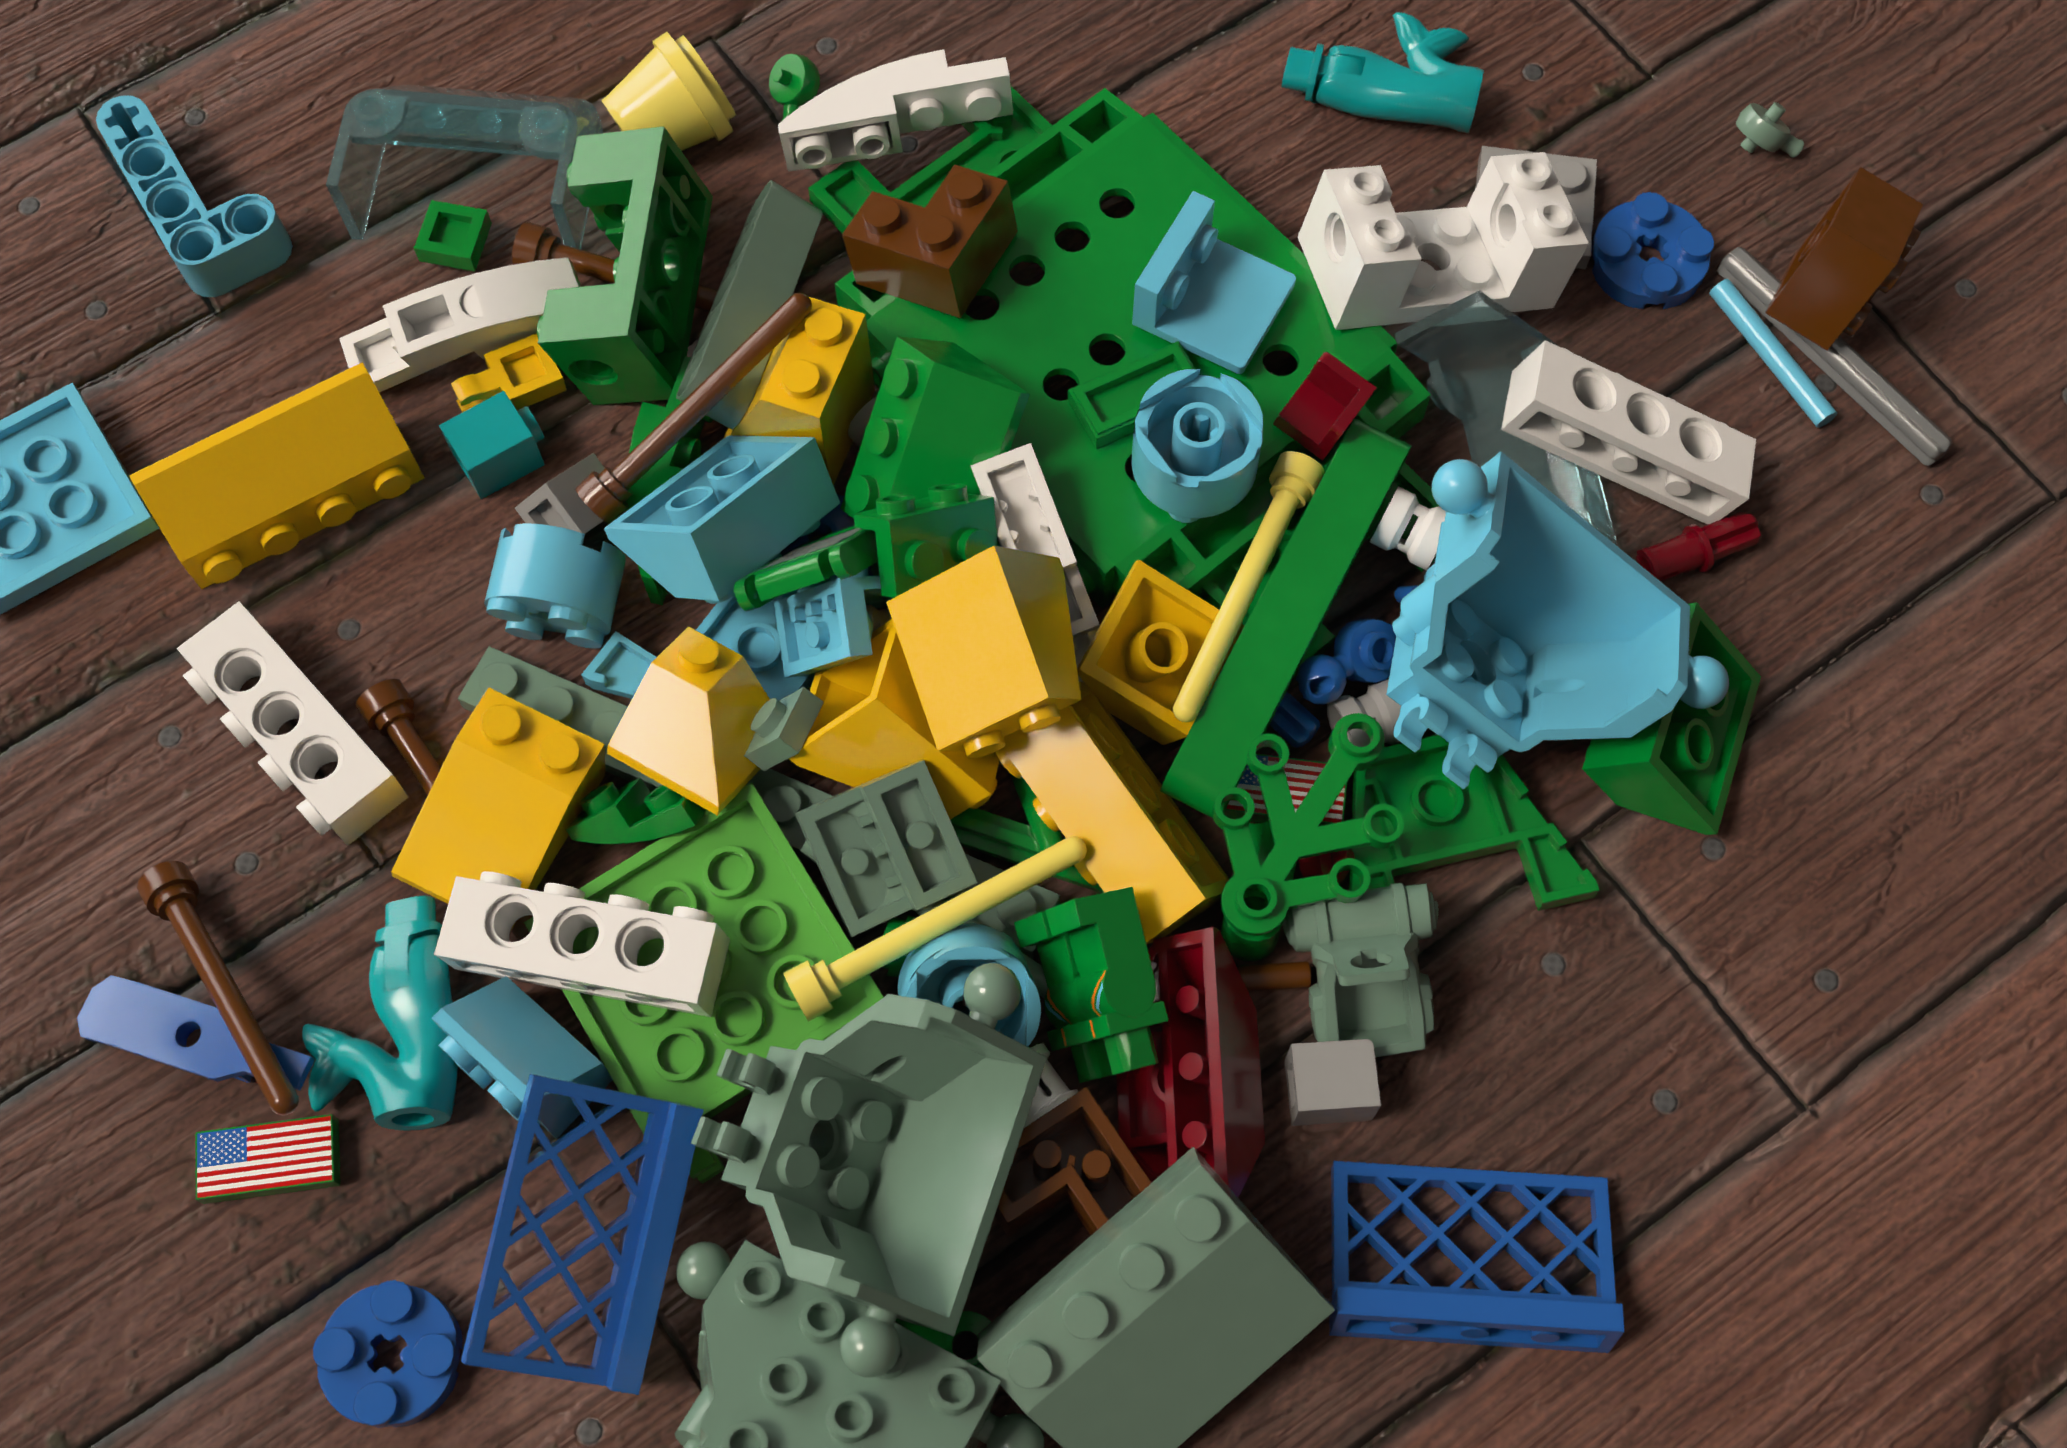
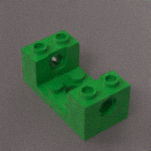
M664 126L577 136L573 161L567 168L568 188L583 207L591 209L598 228L605 232V235L620 252L613 265L615 283L548 290L544 312L537 324L538 344L593 405L667 400L674 387L684 357L688 353L713 196Z

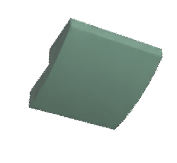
M924 760L877 777L795 813L846 931L851 937L911 909L918 911L977 883Z

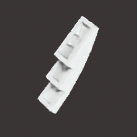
M1029 443L971 465V469L981 495L994 497L997 539L1000 547L1060 558L1064 569L1075 658L1078 667L1100 624L1077 568L1076 558L1033 447ZM1078 675L1079 682H1084Z

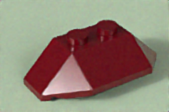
M1211 927L1154 939L1148 951L1156 986V995L1153 1003L1164 1001L1169 1021L1149 1026L1159 1063L1116 1074L1119 1136L1151 1183L1194 1147L1233 1193L1239 1197L1265 1144L1257 1010L1219 929Z

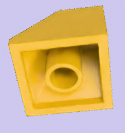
M1137 560L1134 562L1078 665L1077 673L1112 715L1161 745L1185 738L1195 719L1191 722L1178 720L1173 713V706L1219 609L1141 560ZM1241 624L1234 638V641L1224 659V662L1214 680V683L1218 678L1227 658L1229 657L1237 639L1239 638L1244 628L1243 624Z
M688 626L651 662L608 744L607 754L718 816L761 769L744 757L755 735V732L751 730L752 721L761 707L770 698L742 655Z

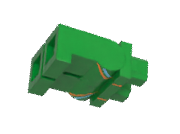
M1133 887L1076 898L1014 922L1020 948L1036 945L1048 987L1044 998L1045 1012L1049 1021L1057 1028L1047 1032L1051 1050L1056 1051L1071 1047L1079 1083L1159 1063L1149 1026L1169 1020L1164 1001L1153 1003L1156 995L1155 978Z

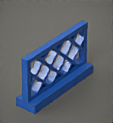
M534 1074L529 1075L461 1358L465 1365L602 1385L611 1391L639 1395L694 1155L695 1145L691 1144L699 1120L703 1115V1109L662 1099L659 1100ZM544 1092L570 1097L585 1122L552 1144L537 1123ZM585 1100L608 1104L609 1106L593 1115ZM625 1108L648 1112L642 1142L622 1156H619L600 1125ZM591 1131L611 1163L577 1186L557 1154ZM535 1137L542 1150L529 1159L533 1138ZM638 1159L633 1179L626 1166ZM549 1160L568 1192L533 1215L520 1194L524 1176ZM618 1173L630 1193L627 1210L603 1227L584 1198V1195ZM575 1202L594 1234L560 1257L540 1225ZM518 1208L525 1222L512 1230L516 1209ZM622 1229L618 1249H616L610 1237ZM532 1231L552 1263L516 1287L503 1267L506 1251L509 1246ZM602 1244L614 1263L611 1279L608 1284L586 1298L567 1267ZM559 1273L578 1305L543 1329L523 1297ZM499 1280H501L508 1293L494 1302ZM605 1301L600 1321L593 1309ZM513 1304H516L535 1335L509 1353L483 1349L490 1320ZM584 1315L598 1335L591 1366L564 1362L550 1339ZM543 1346L550 1359L527 1355Z
M1333 1161L1331 1168V1305L1335 1311L1329 1315L1330 1336L1609 1353L1624 1333L1623 1306L1616 1303L1607 1178ZM1348 1182L1374 1184L1392 1203L1368 1223L1348 1203ZM1395 1185L1409 1187L1402 1193ZM1424 1187L1442 1188L1461 1206L1439 1227L1411 1201ZM1465 1190L1478 1191L1471 1197ZM1493 1191L1510 1192L1529 1210L1508 1232L1479 1205ZM1533 1194H1546V1196L1540 1201ZM1561 1195L1590 1197L1592 1222L1578 1236L1548 1209ZM1399 1210L1427 1236L1405 1259L1377 1232ZM1468 1214L1496 1241L1475 1263L1446 1236ZM1536 1219L1566 1246L1545 1267L1537 1262L1515 1240ZM1348 1223L1358 1232L1349 1242ZM1592 1235L1594 1252L1584 1244ZM1365 1241L1394 1268L1379 1283L1349 1281L1348 1257ZM1434 1245L1463 1272L1449 1287L1430 1286L1412 1268ZM1503 1250L1510 1254L1533 1277L1519 1292L1501 1291L1482 1272ZM1574 1254L1595 1274L1597 1297L1571 1295L1551 1274ZM1402 1276L1410 1285L1393 1283ZM1470 1281H1472L1479 1289H1467L1463 1287H1465ZM1541 1285L1549 1294L1533 1292Z

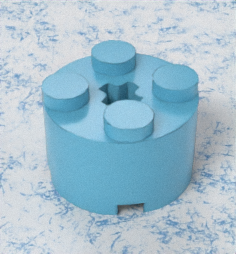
M1185 369L1161 378L1145 392L1135 418L1132 446V471L1135 481L1147 499L1160 509L1168 512L1174 520L1181 523H1192L1199 518L1215 516L1230 510L1243 500L1256 479L1263 440V414L1258 401L1250 390L1235 378L1222 373L1220 378L1199 375L1200 369Z
M532 523L515 524L513 536L504 528L501 530L484 605L487 608L486 612L493 617L507 620L505 631L516 637L541 640L544 630L566 633L565 640L580 647L601 648L604 636L609 634L611 630L626 557L618 548L604 541L601 553L583 546L585 534L566 528Z
M964 923L909 952L902 965L898 979V996L929 1000L956 1009L969 1016V1008L967 1006H959L958 1003L963 1000L964 984L967 977L975 968L983 964H1002L1011 969L1017 976L1021 986V998L1012 1014L997 1021L995 1030L1028 1047L1035 1038L1040 1023V998L1032 974L1022 952L1013 939L1004 932L982 924Z

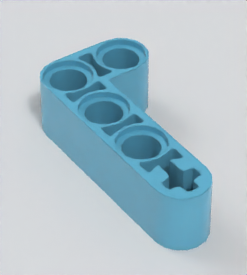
M121 95L111 98L101 106L96 117L100 133L168 253L189 287L196 294L203 297H217L226 294L278 268L287 261L291 255L293 245L274 205L266 197L259 194H245L207 211L148 107L141 99L134 96Z

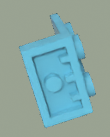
M1192 191L1135 283L1132 325L1171 343L1179 341L1183 349L1232 372L1242 374L1292 292L1296 276L1217 239L1218 229L1212 227L1215 200Z
M868 568L855 576L842 580L834 574L824 581L797 589V594L774 602L784 678L808 676L873 655L871 645L873 625L870 614L866 610V605H872L877 609L888 607L886 602L893 599L881 595L880 576H869Z

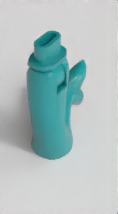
M1401 12L1394 13L1393 18L1402 50L1407 56L1409 68L1374 52L1354 46H1333L1329 49L1327 56L1323 55V44L1317 43L1315 51L1290 47L1281 87L1306 92V101L1315 104L1319 103L1335 110L1367 118L1436 125L1469 133L1484 70L1473 66L1456 65L1443 60V58L1469 41V37L1460 30L1439 28L1429 31L1414 16Z
M415 896L387 903L385 906V927L377 930L375 935V942L381 946L375 948L370 963V994L379 1018L398 1048L399 1058H395L373 1042L352 1038L345 1032L313 1024H305L303 1026L302 1038L304 1045L316 1060L308 1083L309 1101L315 1112L322 1110L353 1079H356L364 1087L374 1121L381 1127L393 1130H423L445 1124L450 1120L455 1101L458 1065L438 1046L447 1035L431 1019L441 1008L453 1003L448 964L434 955L442 924L436 921L435 898L431 896Z

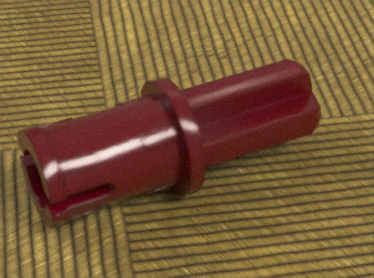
M1739 512L1701 528L1696 524H1691L1684 527L1681 535L1637 550L1636 553L1638 555L1635 557V560L1660 582L1694 569L1704 572L1713 567L1715 560L1756 545L1761 539L1758 521L1753 514Z

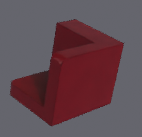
M1324 352L1307 378L1279 413L1273 425L1323 461L1377 387L1330 353Z

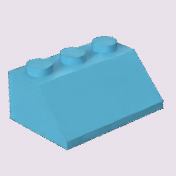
M728 435L606 526L604 530L608 539L675 598L705 600L706 603L715 604L735 596L734 584L736 581L781 556V551L798 537L815 531L821 524L820 519L838 506L840 501L815 437Z

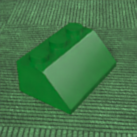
M897 336L889 362L884 371L883 380L869 422L865 428L864 438L850 480L846 486V492L840 509L854 519V513L876 509V499L880 497L914 495L915 500L929 497V487L950 483L966 484L967 493L981 495L971 465L1010 451L1030 393L954 342Z
M1695 602L1688 604L1690 605L1689 655L1691 657H1712L1725 667L1729 676V688L1725 697L1717 705L1705 709L1690 707L1679 699L1671 712L1631 738L1591 739L1582 770L1618 806L1704 835L1718 834L1761 676L1700 605Z

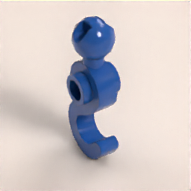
M1418 585L1398 587L1395 590L1396 601L1401 603L1402 598L1418 587ZM1375 619L1355 620L1347 623L1336 637L1334 657L1318 654L1307 658L1299 666L1296 681H1298L1299 691L1303 698L1314 704L1325 705L1336 701L1344 693L1347 679L1358 683H1377L1386 680L1390 676L1396 634L1393 631L1392 625Z

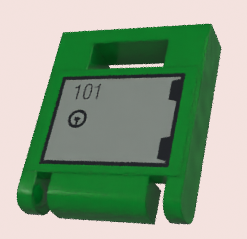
M855 525L807 541L735 582L734 593L740 607L745 611L760 608L780 595L824 581L834 574L841 580L855 576L878 562L875 531L855 528Z

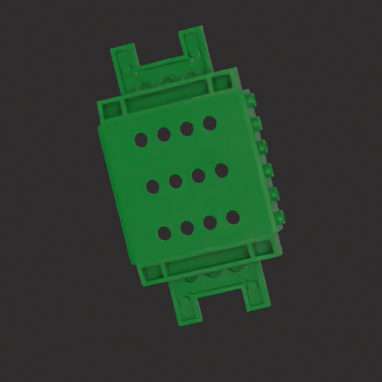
M1011 86L1013 115L995 117L987 121L961 123L971 135L892 192H889L858 160L842 163L808 187L810 202L821 209L823 215L843 234L872 191L926 207L954 165L1008 181L1018 232L976 294V296H989L997 302L999 309L994 316L985 320H977L971 318L965 312L961 318L856 284L853 271L835 283L838 306L866 315L874 384L878 389H880L896 337L901 336L954 342L1030 393L1010 451L1031 443L1076 558L1077 568L1087 594L1101 608H1104L1113 601V593L1115 595L1118 594L1134 562L1141 560L1220 610L1273 500L1270 493L1272 485L1269 477L1279 456L1287 451L1303 453L1319 462L1326 472L1348 428L1345 430L1322 461L1273 425L1279 413L1307 378L1324 352L1330 353L1377 387L1356 415V419L1399 439L1424 418L1431 394L1395 354L1398 341L1382 326L1335 330L1305 254L1153 112L1143 117L1106 88L1052 126ZM1192 191H1195L1215 200L1212 227L1218 229L1217 239L1293 273L1296 276V281L1292 292L1242 374L1232 372L1184 349L1194 368L1200 369L1199 375L1220 378L1222 373L1235 378L1250 390L1258 401L1263 414V440L1256 479L1243 500L1224 513L1199 518L1192 523H1181L1174 520L1168 512L1160 509L1147 499L1137 483L1126 474L1125 467L1132 460L1134 433L1096 449L1068 400L1059 401L1050 398L1045 393L1043 386L1049 378L1055 375L1070 376L1080 385L1172 344L1132 325L1135 283ZM1109 196H1124L1133 203L1134 210L1124 218H1111L1102 212L1100 204ZM1068 228L1080 229L1088 235L1090 242L1080 251L1069 252L1061 249L1056 244L1055 238L1062 230ZM1034 262L1044 270L1045 274L1038 283L1024 286L1016 283L1011 278L1010 271L1018 263ZM1107 340L1120 344L1124 349L1125 355L1116 364L1102 365L1092 359L1089 351L1095 343ZM1272 351H1286L1296 359L1298 367L1289 375L1277 376L1265 369L1262 360ZM1405 462L1364 542L1374 535L1398 486L1415 494L1418 503L1429 509L1439 506L1433 497L1432 488ZM1306 502L1303 508L1295 510L1242 622L1244 626L1309 502ZM1412 515L1401 538L1407 540L1418 516ZM1400 551L1405 557H1407L1406 553ZM1435 555L1434 559L1432 560L1431 564H1433V563L1435 562L1436 555ZM1416 566L1421 572L1424 571V569ZM1321 624L1302 663L1309 657L1324 654L1332 647L1335 636L1323 624Z

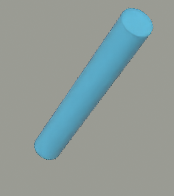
M1725 279L1715 285L1709 293L1710 296L1814 425L1820 428L1834 419L1837 415L1836 410L1729 279Z

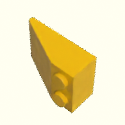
M489 687L454 740L391 871L392 877L447 904L450 900L456 876L480 880L481 874L484 871L501 873L517 878L522 882L520 888L536 890L569 836L566 828L584 810L579 802L591 791L598 788L605 776V744Z

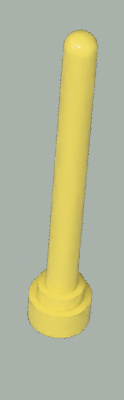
M1295 451L1283 452L1272 470L1269 481L1272 485L1270 493L1273 500L1174 703L1173 713L1182 722H1191L1198 716L1295 510L1303 508L1306 502L1311 501L1325 474L1322 465L1308 455Z
M1068 837L826 965L824 960H821L811 966L807 960L784 972L786 981L808 1021H811L833 1009L831 1002L842 996L840 989L1080 862L1086 855V844L1079 837Z

